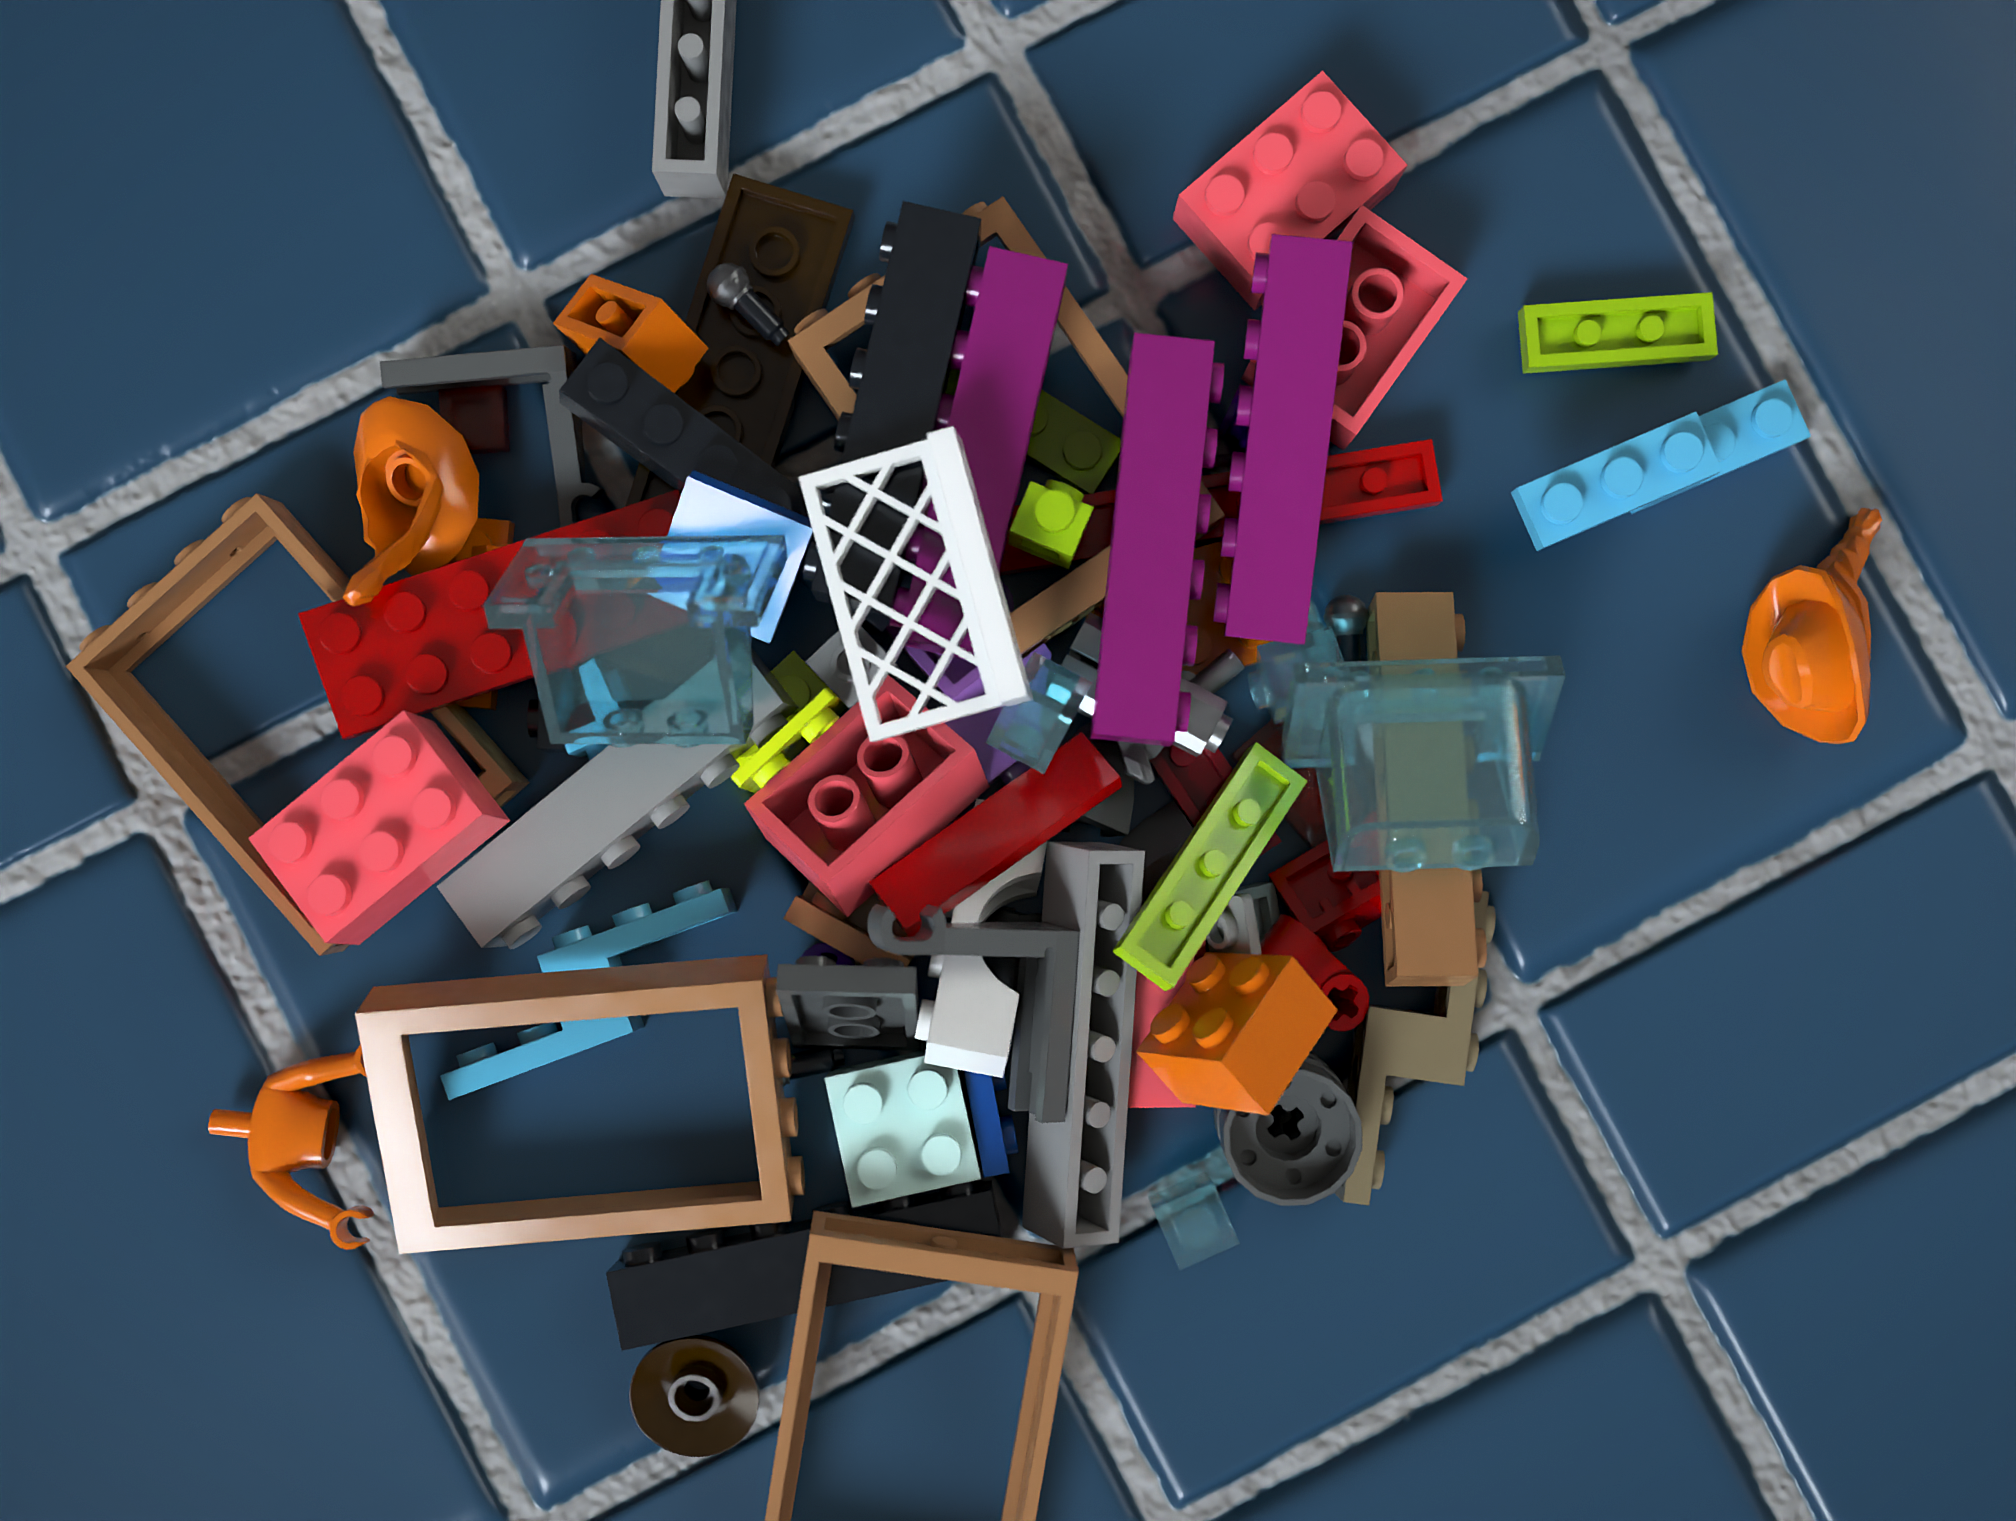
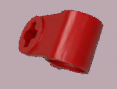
M1281 914L1260 941L1261 955L1293 956L1338 1010L1327 1028L1344 1032L1355 1028L1363 1021L1368 1011L1369 995L1366 986L1361 979L1356 977L1327 950L1328 948L1316 934L1294 918Z

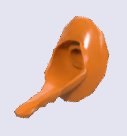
M388 396L372 403L360 414L353 451L358 483L356 496L361 507L364 541L375 549V557L352 575L343 599L351 606L371 602L373 597L383 587L386 579L402 569L406 570L411 576L445 566L461 552L478 519L479 472L465 439L461 433L427 404Z
M1861 508L1857 515L1850 518L1849 529L1845 532L1843 539L1831 549L1830 556H1827L1820 562L1817 568L1798 565L1773 576L1749 610L1741 652L1752 693L1783 727L1819 743L1843 744L1854 742L1869 715L1871 627L1868 601L1860 590L1857 581L1870 554V543L1879 531L1880 523L1882 522L1881 514L1876 508Z

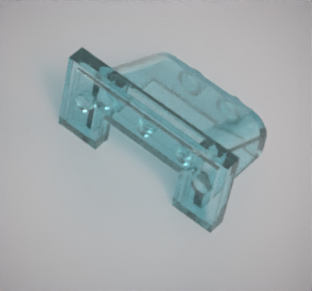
M785 536L527 538L483 606L489 629H523L550 743L609 744L618 748L630 747L636 744H673L681 748H691L701 744H746L754 724L751 627H759L788 560Z
M1561 656L1294 663L1280 746L1282 762L1291 769H1316L1333 872L1369 870L1411 872L1417 869L1432 868L1477 870L1484 867L1533 865L1540 845L1533 761L1540 760L1566 674Z

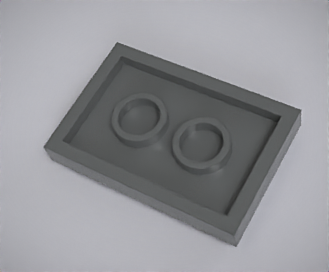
M821 956L800 957L796 959L795 964H778L776 992L794 1048L829 1046L831 1048L842 1047V1049L921 1051V1040L915 1039L920 1013L916 967H904L903 962L892 958H871L865 960L863 966L836 965L833 959Z

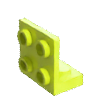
M794 650L771 673L799 708L786 718L788 723L762 748H758L754 744L739 756L736 761L740 766L731 776V779L740 788L753 793L763 789L808 744L814 743L840 718L839 715L848 708Z

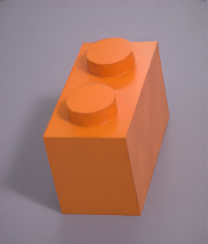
M593 274L589 275L553 322L585 355L600 337L674 394L689 381L694 373L695 366L709 349L661 298Z

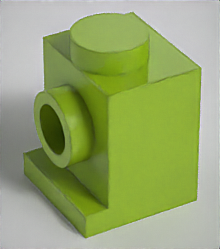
M1047 480L1044 487L1030 481L1011 526L1008 544L1069 569L1094 507L1083 503L1084 494L1067 484L1055 480Z

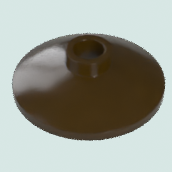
M693 1335L661 1342L644 1355L632 1376L629 1401L636 1423L652 1442L678 1455L706 1457L732 1448L748 1434L758 1413L760 1390L752 1367L737 1350L720 1340L707 1336ZM688 1381H699L709 1388L697 1390Z

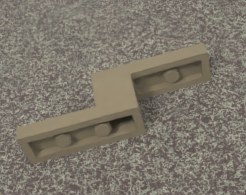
M1482 891L1480 902L1474 903L1475 928H1483L1486 942L1489 944L1494 934L1496 914L1494 906H1488L1489 892ZM1478 968V976L1465 986H1437L1433 1013L1369 1004L1363 1021L1354 1029L1346 1089L1362 1121V1151L1353 1174L1335 1192L1343 1202L1369 1206L1371 1189L1379 1190L1381 1188L1385 1170L1384 1151L1377 1150L1380 1124H1389L1393 1109V1088L1385 1086L1386 1075L1464 1086L1466 1071H1474L1478 1059L1479 1038L1476 1033H1471L1474 1007L1481 1008L1485 1000L1487 991L1486 970Z

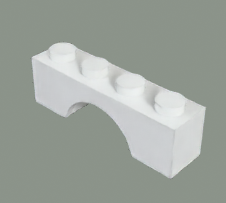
M976 799L975 807L984 800ZM1047 841L944 914L945 917L952 918L951 923L985 922L1000 907L1010 902L1036 896ZM931 955L928 976L940 979L936 1000L922 999L915 1039L927 1041L924 1063L1003 1078L1019 994L1004 985L993 975L982 956Z

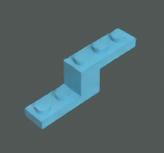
M1785 379L1700 416L1695 411L1517 487L1511 494L1535 549L1539 551L1628 512H1631V514L1800 443L1811 437V434Z
M709 880L672 893L676 905L652 913L649 903L619 912L612 916L616 927L592 936L589 925L555 936L551 938L555 950L537 956L542 972L623 966L619 957L621 954L737 912L729 888H720L712 891ZM641 1015L561 1022L563 1030L559 1032L555 1022L543 1023L517 1033L521 1046L503 1053H497L493 1042L457 1055L460 1069L440 1076L448 1099L457 1098L645 1027Z

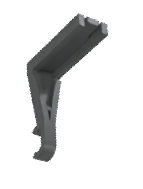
M565 345L379 361L382 387L385 389L396 388L399 395L549 382L548 384H542L556 481L560 528L577 522L576 505L580 499L584 497L597 499L604 490L602 488L586 483L582 419L559 403V390L577 368L576 353Z
M875 904L868 917V934L874 945L882 950L898 955L1020 957L1017 984L1019 998L1014 1022L1008 1109L1012 1111H1029V1113L1035 1115V1120L1040 1123L1065 1122L1080 931L1048 922L946 923L945 915L941 908L927 905L919 913L922 924L915 936L894 937L892 924L896 916L889 907Z

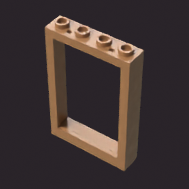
M1003 196L989 206L985 202H979L962 213L981 218L980 247L997 236L1006 250L1047 259ZM873 273L855 284L848 292L849 299L828 313L826 309H819L805 317L795 327L796 335L788 340L795 359L838 422L842 411L853 414L857 395L849 387V383L826 350L865 325L864 316L872 284L883 286L885 275L881 277L879 273ZM1065 286L1057 324L1123 417L1128 375ZM1201 481L1200 493L1210 494ZM1212 495L1207 533L1218 527L1225 516ZM929 506L924 513L925 516H927ZM1196 533L1195 542L1206 534ZM1110 546L1010 613L1022 659L1043 643L1046 644L1083 619L1089 612H1093L1104 604Z
M256 493L253 497L242 498L231 505L221 518L223 524L208 538L197 540L186 546L174 560L176 567L159 582L147 584L136 591L127 602L129 609L113 624L102 626L90 633L79 646L82 652L65 667L318 955L322 956L342 952L350 944L324 942L248 839L265 824L131 673L277 540L332 602L343 599L350 579L282 502ZM458 703L431 712L480 767L482 772L477 778L500 808L506 805L530 783L462 706H459Z
M768 954L373 987L356 1011L355 1016L399 1254L790 1222L795 1196L805 1195V1169L803 1157L792 1156L789 1137L798 1136V1109L795 1097L785 1098L782 1078L791 1077V1050L788 1037H777L775 1017H783L784 1015L776 992L777 977H770ZM738 1007L760 1181L438 1207L408 1034Z
M813 1211L765 1521H791L832 1264L1039 1293L1000 1520L1035 1521L1079 1274L1074 1248L1063 1249L1051 1244Z

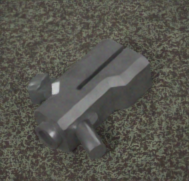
M1089 612L1070 647L1069 655H1066L1047 691V696L1092 719L1103 618ZM1230 649L1223 652L1197 675L1185 670L1181 673L1180 691L1191 693V708L1187 732L1176 731L1173 745L1195 757L1199 756L1204 748L1215 753L1233 718L1223 714L1228 701L1214 695V693L1245 669L1240 659ZM1117 741L1125 774L1142 784L1152 783L1154 781V774L1149 760L1155 758L1164 746Z

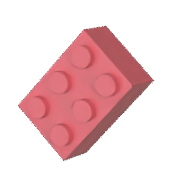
M1322 70L1179 194L1173 220L1255 311L1263 303V294L1251 293L1256 252L1268 253L1272 234L1337 240L1361 205L1371 210L1394 190L1408 165Z
M1361 205L1337 239L1353 242L1329 439L1330 442L1343 451L1361 430L1468 279L1363 205ZM1250 360L1242 376V380L1253 386L1256 360Z
M890 675L887 676L875 697L882 724L908 717L917 701L910 692ZM858 701L814 743L805 748L787 767H784L763 789H759L750 797L744 805L766 840L848 917L874 893L869 884L871 880L942 831L990 786L975 749L945 723L877 742H870ZM925 706L922 712L929 711V709Z
M403 710L248 839L325 943L360 945L505 826L510 819L435 721Z

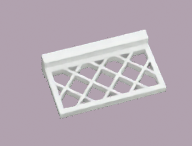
M954 426L928 433V439L799 477L870 742H877L1004 705L1008 707L1033 700L964 445ZM922 460L928 484L914 509L882 492L895 467ZM878 473L872 486L859 479ZM848 482L867 493L848 528L826 516L820 489ZM877 499L909 516L890 552L858 534ZM931 500H933L938 522L924 515ZM919 522L940 533L946 548L932 575L900 558ZM830 528L844 535L836 550ZM854 541L885 558L866 594L846 584L840 569V565ZM895 564L928 582L908 618L876 601ZM949 566H951L957 589L941 581ZM937 588L960 600L964 617L950 642L917 624ZM847 593L862 601L854 616ZM871 607L903 624L884 660L862 649L858 636V630ZM913 630L946 648L926 684L893 666ZM967 632H969L975 656L959 647ZM957 654L978 666L986 695L956 702L938 692L935 688L953 656ZM865 659L880 667L872 682ZM889 673L922 691L908 717L882 724L875 697ZM931 696L947 705L922 712Z

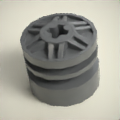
M1313 1051L1309 1053L1274 1106L1281 1105L1287 1112L1290 1111L1292 1115L1290 1121L1283 1124L1277 1117L1273 1118L1271 1112L1269 1115L1213 1107L1214 1126L1224 1155L1236 1180L1255 1197L1280 1206L1310 1205L1334 1194L1353 1174L1362 1151V1121L1334 1070Z

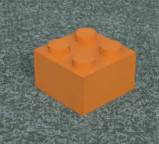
M1206 952L1203 957L1195 961L1188 969L1186 981L1168 1007L1161 1010L1155 1016L1150 1025L1149 1034L1136 1052L1182 1103L1269 1115L1338 1010L1293 956Z

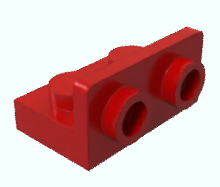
M1376 811L1268 874L1270 882H1273L1276 893L1291 916L1316 934L1325 943L1330 952L1339 951L1352 944L1361 935V928L1381 917Z

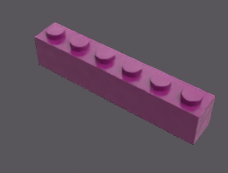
M1272 234L1268 253L1256 252L1251 293L1263 294L1261 320L1248 319L1243 359L1256 360L1253 386L1240 385L1236 425L1248 426L1245 452H1232L1228 491L1240 492L1238 518L1225 517L1221 556L1232 557L1233 561L1230 584L1217 582L1213 622L1225 623L1224 636L1305 645L1353 246L1352 241Z
M989 246L985 268L973 265L965 305L975 307L970 331L961 329L957 331L950 369L960 371L955 395L943 393L935 431L954 426L962 439L998 573H1000L1065 290L1068 264ZM925 471L920 496L928 484ZM931 500L927 517L938 522L933 500ZM918 523L908 541L905 561L916 563V567L932 575L946 551L942 535L922 523ZM949 566L941 581L957 589L951 566ZM913 575L910 589L898 587L892 610L908 618L928 582ZM937 588L917 624L950 642L964 617L960 600ZM891 618L890 625L902 629L903 624ZM914 630L905 644L908 647L943 654L946 649ZM967 632L959 647L975 656L970 635ZM955 654V655L953 656V657H956V658L964 659V658L958 656L957 654Z
M1134 333L1129 358L1090 736L1092 739L1169 747L1175 742L1176 731L1187 732L1191 693L1180 691L1182 665H1194L1198 637V626L1186 625L1189 599L1200 600L1204 579V560L1193 559L1195 534H1207L1211 509V494L1200 493L1202 468L1213 469L1218 438V429L1206 428L1209 403H1220L1224 379V363L1213 362L1215 341Z

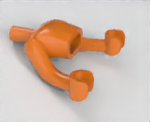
M361 1045L355 1052L305 1060L269 1075L258 1093L252 1113L215 1108L208 1122L210 1134L248 1138V1160L253 1180L285 1211L330 1230V1237L333 1243L345 1250L356 1249L370 1241L366 1237L357 1238L351 1235L347 1223L350 1217L364 1219L374 1216L372 1209L361 1205L344 1210L324 1201L302 1188L291 1177L290 1172L309 1168L324 1169L331 1163L339 1128V1103L334 1100L320 1098L303 1090V1088L360 1073L367 1077Z

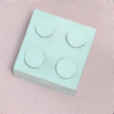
M925 1049L834 1069V1071H830L827 1074L825 1083L852 1207L981 1179L982 1167L961 1070L924 1063Z

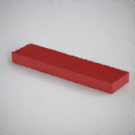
M1081 732L875 877L869 884L883 905L889 907L896 916V922L908 937L915 936L922 924L919 913L927 905L939 907L946 914L1122 788L1121 777Z

